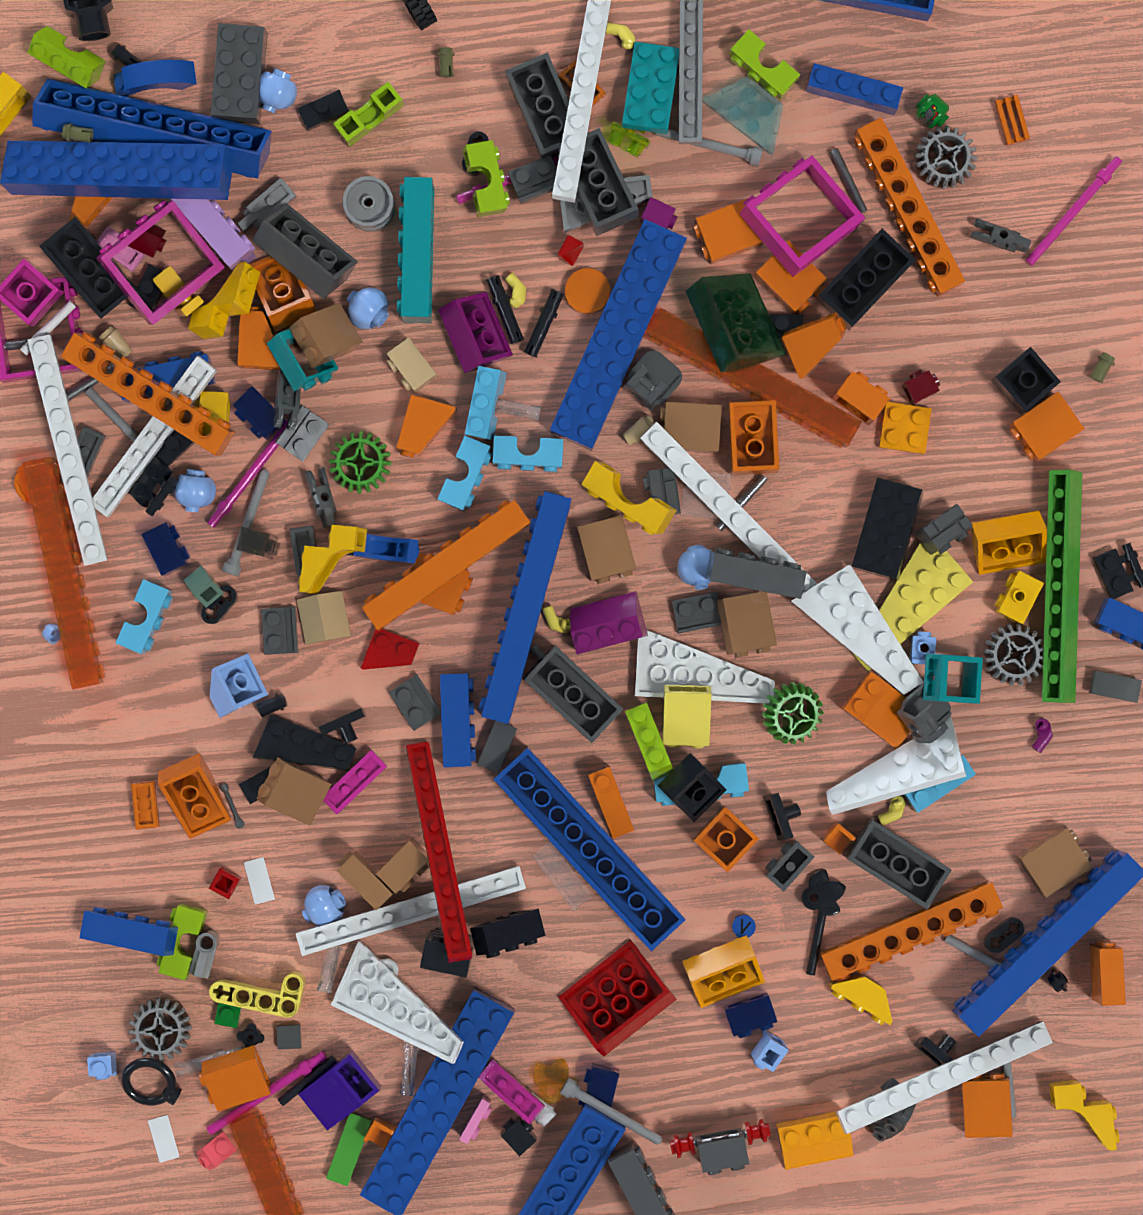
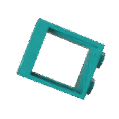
M290 329L278 333L267 343L294 391L302 388L304 391L313 388L317 382L321 384L327 383L333 378L332 374L339 369L333 359L317 366L318 373L306 377L288 346L297 342Z
M926 654L923 700L980 704L983 658ZM948 661L964 662L962 697L946 696Z

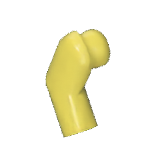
M607 23L606 34L619 36L622 40L621 46L624 49H632L635 36L626 25Z
M511 273L505 279L513 289L509 302L512 307L519 308L526 301V287L514 273Z
M553 606L542 609L548 627L551 630L560 633H567L571 630L570 619L557 617Z
M902 796L893 797L889 810L878 815L882 826L902 817L905 808V800Z

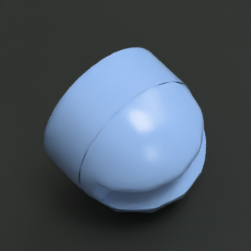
M55 624L45 625V629L42 631L43 638L50 644L57 643L63 635V630Z

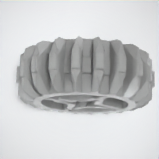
M946 126L943 133L941 128L937 127L935 134L930 130L927 133L928 138H921L920 141L923 145H917L916 150L921 153L915 154L914 158L921 160L915 166L916 168L923 167L919 175H928L925 180L926 183L933 179L935 180L933 187H937L939 182H942V189H946L949 182L950 186L955 188L957 182L961 185L965 182L964 177L970 178L972 174L969 170L976 168L971 162L977 160V156L971 154L977 149L976 147H969L973 142L972 139L964 140L966 132L959 136L957 135L958 128H955L951 133L950 127ZM940 141H950L956 144V146L947 147ZM933 145L936 159L929 163L928 151L930 146ZM962 151L964 162L962 169L959 171L955 157ZM952 154L949 160L945 159L944 161L942 160L939 162L943 155L947 156ZM945 168L948 173L951 172L952 174H941L936 169Z
M1007 624V632L1002 627H999L998 632L1000 636L994 632L990 634L995 640L994 642L986 640L985 643L991 646V649H984L983 653L990 654V658H984L983 661L991 662L992 665L986 669L987 671L995 669L996 671L992 677L997 678L1001 675L1000 683H1005L1008 678L1009 686H1013L1016 679L1017 684L1021 686L1023 685V678L1028 683L1032 682L1030 674L1034 677L1039 676L1035 668L1043 669V665L1039 664V660L1043 661V656H1040V652H1044V647H1038V644H1041L1043 639L1034 640L1037 636L1036 631L1028 635L1029 626H1025L1021 631V624H1016L1013 631L1012 625ZM1009 636H1019L1025 639L1028 644L1018 647L1010 640ZM1003 641L1005 654L998 660L997 650ZM1011 650H1023L1019 652V656H1017L1019 657L1018 660L1007 659L1010 657V654H1013L1011 653ZM1032 650V660L1028 668H1026L1024 657ZM1012 663L1019 669L1020 673H1008L1001 666Z
M157 998L155 1004L152 1000H148L147 1007L143 1004L139 1006L141 1013L138 1011L133 1013L137 1020H130L129 1024L135 1028L130 1029L128 1033L136 1035L130 1042L139 1043L135 1047L136 1051H139L141 1048L144 1049L142 1057L151 1053L150 1058L155 1059L158 1055L159 1060L162 1062L165 1060V1054L171 1060L174 1058L173 1052L179 1055L182 1053L180 1047H187L188 1044L183 1039L188 1040L191 1038V1035L185 1031L191 1030L192 1025H185V1022L190 1020V1016L182 1017L186 1010L182 1008L178 1012L176 1010L179 1006L178 1002H175L171 1007V1001L168 998L165 1000L164 1005H162L161 998ZM156 1012L154 1024L143 1027L146 1016L149 1013ZM163 1012L172 1016L177 1025L167 1022ZM159 1024L166 1030L161 1035L156 1030H153ZM178 1032L175 1043L165 1047L167 1035ZM145 1036H152L158 1047L150 1044Z

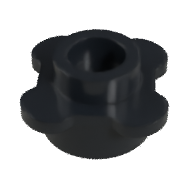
M1053 968V973L1047 977L1049 983L1056 992L1061 990L1068 991L1066 988L1068 987L1067 983H1069L1068 979L1061 971L1057 972Z
M249 1023L244 1031L237 1033V1039L243 1042L244 1048L262 1043L265 1039L254 1023Z

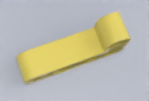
M298 971L290 972L283 980L281 991L228 979H219L210 987L209 995L213 1001L290 1018L300 1009L306 979ZM289 978H297L300 982V987L297 989L291 988L288 983ZM221 985L223 990L228 992L235 988L233 994L226 992L222 996L219 995V991L216 989ZM240 990H245L249 993L248 1001L239 999L238 992ZM261 996H270L272 1005L264 1006L261 1003ZM285 1000H291L294 1003L295 1009L293 1011H287L284 1008L283 1003Z

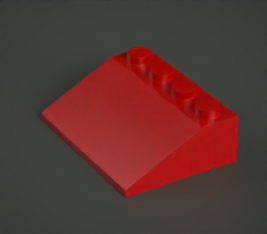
M632 940L628 941L559 996V999L591 1044L604 1057L677 1000Z

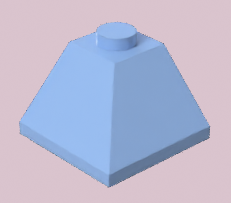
M249 654L212 669L210 699L219 718L268 695Z

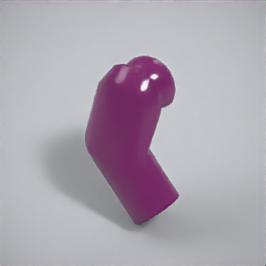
M1044 718L1038 719L1035 723L1038 738L1031 746L1039 753L1044 750L1053 737L1051 724Z

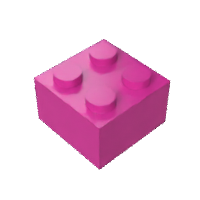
M24 258L0 285V300L25 323L33 327L64 293L61 288L34 264Z

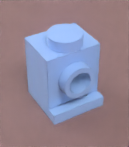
M917 631V636H911L909 660L912 664L925 665L926 654H935L936 637H931V632ZM922 644L928 646V650L925 653L920 650Z
M764 1030L762 1038L750 1054L754 1059L753 1063L762 1070L766 1068L774 1072L789 1049L783 1039Z
M116 1052L93 1053L87 1058L88 1076L101 1080L117 1075Z

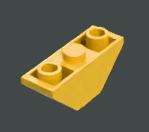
M865 975L852 976L841 982L831 981L828 985L833 989L832 995L842 1001L844 998L849 999L853 1002L851 1004L853 1008L861 1013L866 1010L873 1014L871 1019L880 1025H883L884 1022L891 1025L893 1022L885 989Z

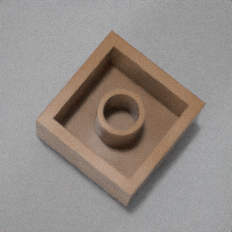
M411 838L376 875L395 894L399 890L404 893L413 884L414 880L412 877L416 873L421 876L429 868L427 853Z

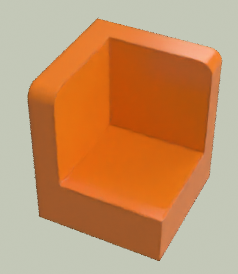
M835 822L821 840L840 855L851 841L854 842L856 837L839 823Z
M376 1115L363 1141L368 1142L370 1140L385 1149L397 1126Z

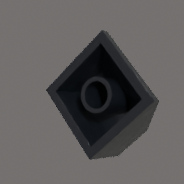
M691 753L657 785L693 822L727 790Z

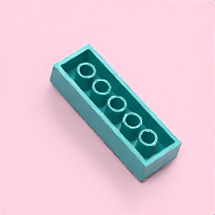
M404 177V184H400L401 202H404V207H399V221L403 225V230H399L398 239L400 248H403V251L398 253V267L402 271V276H398L397 288L399 294H401V299H397V313H399V317H402L404 323L432 324L435 186L432 177Z

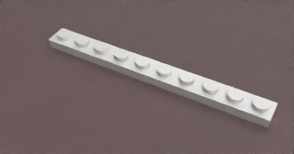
M588 0L552 199L575 203L611 0Z
M52 335L27 339L84 566L107 561L108 557Z
M657 422L639 438L760 560L761 556L779 560L778 564L783 565L784 561L797 563ZM806 574L803 593L817 585L808 574Z
M520 866L458 884L463 907L526 889ZM433 891L380 907L377 910H370L297 932L296 937L302 956L437 916L439 914L435 893Z
M1044 1021L1038 1022L838 1110L836 1115L844 1134L851 1133L1053 1042Z

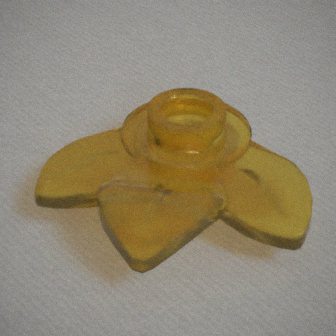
M565 1059L555 1061L549 1068L538 1062L534 1068V1082L540 1087L539 1094L541 1099L548 1104L558 1102L563 1096L560 1094V1091L569 1078V1067ZM570 1077L571 1079L575 1080L578 1085L579 1080L574 1077ZM550 1087L556 1091L553 1096L547 1094V1089Z

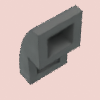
M1093 671L1089 693L1138 703L1142 680Z
M495 721L477 766L499 774L517 728Z

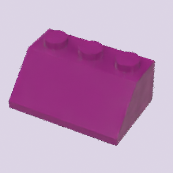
M487 292L455 299L438 310L464 373L476 371L478 366L487 367L513 355Z
M636 591L570 609L571 635L576 654L648 636Z

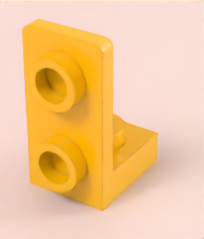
M171 266L166 267L152 279L166 298L184 284ZM191 294L174 309L180 316L187 317L204 301L199 295Z

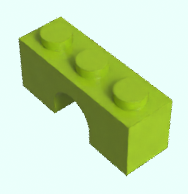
M49 26L34 33L27 52L28 54L84 88H88L100 79L106 60L87 49L83 52H74L64 46L67 37Z
M748 29L730 49V60L738 68L742 66L748 71L747 75L755 83L760 82L770 97H777L781 100L799 80L800 74L784 60L774 68L764 67L759 61V55L764 51L766 44Z
M389 81L372 93L370 100L356 111L351 109L333 123L335 129L349 147L404 106L403 99Z
M493 140L465 145L463 155L467 173L479 171L488 180L486 188L476 190L472 195L477 218L504 213L510 202L507 191L504 192L502 185L505 182L503 170L499 169L497 160H500L498 147H494Z
M645 703L625 711L652 781L669 775L673 771V767L648 704Z
M182 903L177 908H173L170 921L173 922L172 926L178 927L174 954L170 956L159 955L157 966H160L158 973L181 980L189 978L194 955L183 951L180 940L182 935L186 933L194 935L202 933L208 913L207 910Z

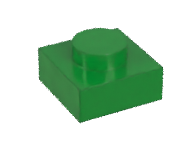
M218 1003L214 1024L238 1028L242 1008Z

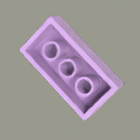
M171 199L232 271L238 263L245 261L249 264L256 258L252 252L256 248L244 234L238 235L240 230L229 216L226 219L223 218L226 213L215 200Z

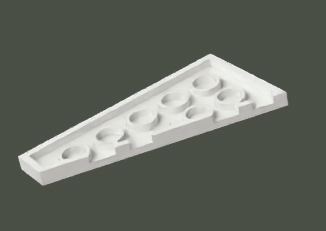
M850 564L802 593L801 599L794 598L791 600L794 605L805 612L806 615L817 622L901 694L904 695L924 683Z
M648 630V636L638 638L635 696L664 698V685L711 686V700L769 703L770 700L767 698V695L774 696L775 681Z
M951 716L945 722L949 728L934 742L919 743L912 739L827 790L826 795L831 814L834 815L966 777Z
M358 941L331 1005L452 1064L455 1063L464 1041L362 941Z

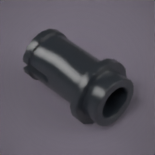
M118 44L111 53L115 61L118 60L125 66L142 62V60L130 53L125 45L121 46Z
M276 693L275 697L256 704L262 717L280 709L283 711L284 707L288 706L283 693L280 695Z

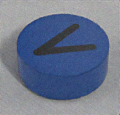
M742 914L733 920L732 929L735 935L740 938L746 935L750 937L754 934L756 925L750 916Z

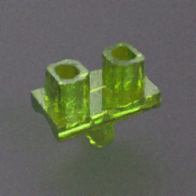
M613 121L610 127L611 133L608 143L619 148L624 138L629 139L632 143L627 152L637 158L645 148L648 149L650 140L635 133L638 131L645 134L646 131L622 128V125Z

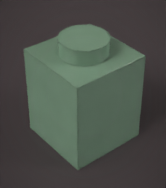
M202 566L184 579L192 594L206 608L224 594L215 579Z

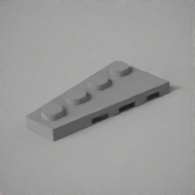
M650 175L624 178L636 205L649 201L650 197L653 198ZM577 195L575 203L560 200L564 233L590 224Z

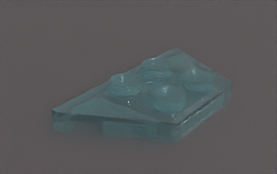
M745 77L737 81V83L728 85L702 99L705 105L772 156L775 150L783 110L781 102L749 77Z

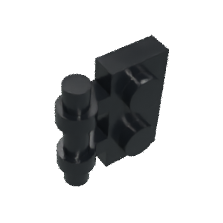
M154 456L128 493L141 506L147 508L145 510L147 514L153 516L157 510H161L166 497L174 492L179 478L172 474L173 471L161 458Z
M1130 542L1122 545L1125 552L1122 556H1119L1115 548L1093 557L1107 593L1112 599L1134 591L1130 583L1136 580L1139 588L1143 587V569H1141L1137 559L1138 553L1136 550H1133ZM1126 561L1129 562L1133 571L1128 576L1122 564Z

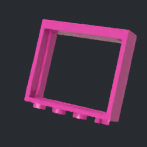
M812 155L806 160L803 158L798 160L792 166L793 170L789 173L787 170L782 172L776 178L777 182L773 185L771 183L766 184L759 191L761 194L757 197L750 196L743 203L745 207L740 212V216L792 277L857 229L865 219L864 215ZM806 171L847 221L802 256L798 257L757 207Z
M163 200L153 207L155 212L149 216L145 214L135 222L137 224L136 227L131 231L127 228L117 236L119 240L113 245L110 243L106 244L99 251L101 254L96 258L149 325L157 323L225 268L173 200L167 202ZM171 212L210 264L154 309L150 310L111 261V258Z
M65 277L50 279L59 288H64L66 303L70 300L75 305L74 296H77V291ZM0 301V382L7 383L37 378L35 370L11 373L8 351L5 348L6 335ZM75 305L76 308L68 315L71 337L74 333L83 334L82 328L78 327L77 319L81 317L78 305ZM72 364L60 366L61 374L82 371Z

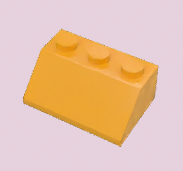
M1040 511L972 523V545L979 575L1046 563L1047 528Z
M747 935L682 961L701 1008L765 983Z
M836 1111L776 1123L785 1170L853 1156L851 1133L844 1134Z

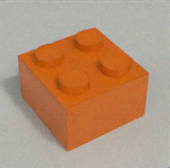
M852 371L834 394L832 400L869 426L875 421L890 400V397L887 396L888 392L881 386L876 385L874 387L871 385L866 375L859 371L857 373Z
M724 805L692 838L727 873L759 840Z

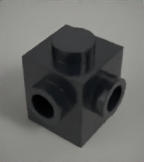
M519 1116L514 1120L511 1117L502 1125L501 1137L519 1157L537 1141V1136L532 1131L534 1129L532 1124H528Z

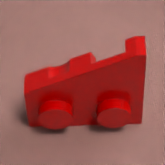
M375 629L361 669L412 665L420 643L383 629L380 631Z

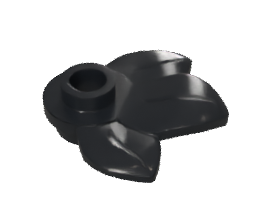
M827 870L817 871L809 879V888L805 889L802 893V903L807 909L818 910L826 916L838 914L840 907L836 901L843 896L846 886L838 881H829ZM811 894L817 896L816 902L810 901L809 896Z

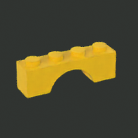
M595 461L581 484L587 488L586 492L595 498L600 497L605 500L604 504L612 510L616 511L619 509L624 513L623 517L630 522L635 523L637 521L643 525L642 530L648 534H663L677 510L659 498H650L641 504L632 503L622 492L620 485L621 473L603 461Z

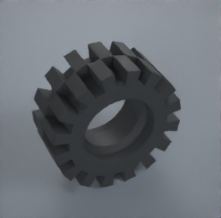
M403 0L421 31L437 22L434 11L427 0Z

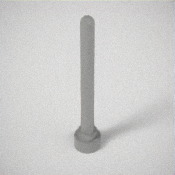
M668 129L667 134L655 133L656 136L679 141V132ZM702 138V144H690L744 158L746 162H750L749 165L759 167L763 149L757 147L746 150Z
M266 469L260 472L232 556L227 560V563L224 562L221 570L239 577L242 569L239 561L269 477V471Z
M570 1077L566 1080L560 1091L561 1095L566 1098L576 1097L654 1144L658 1145L662 1142L660 1135L579 1089L580 1086L577 1085L575 1080Z

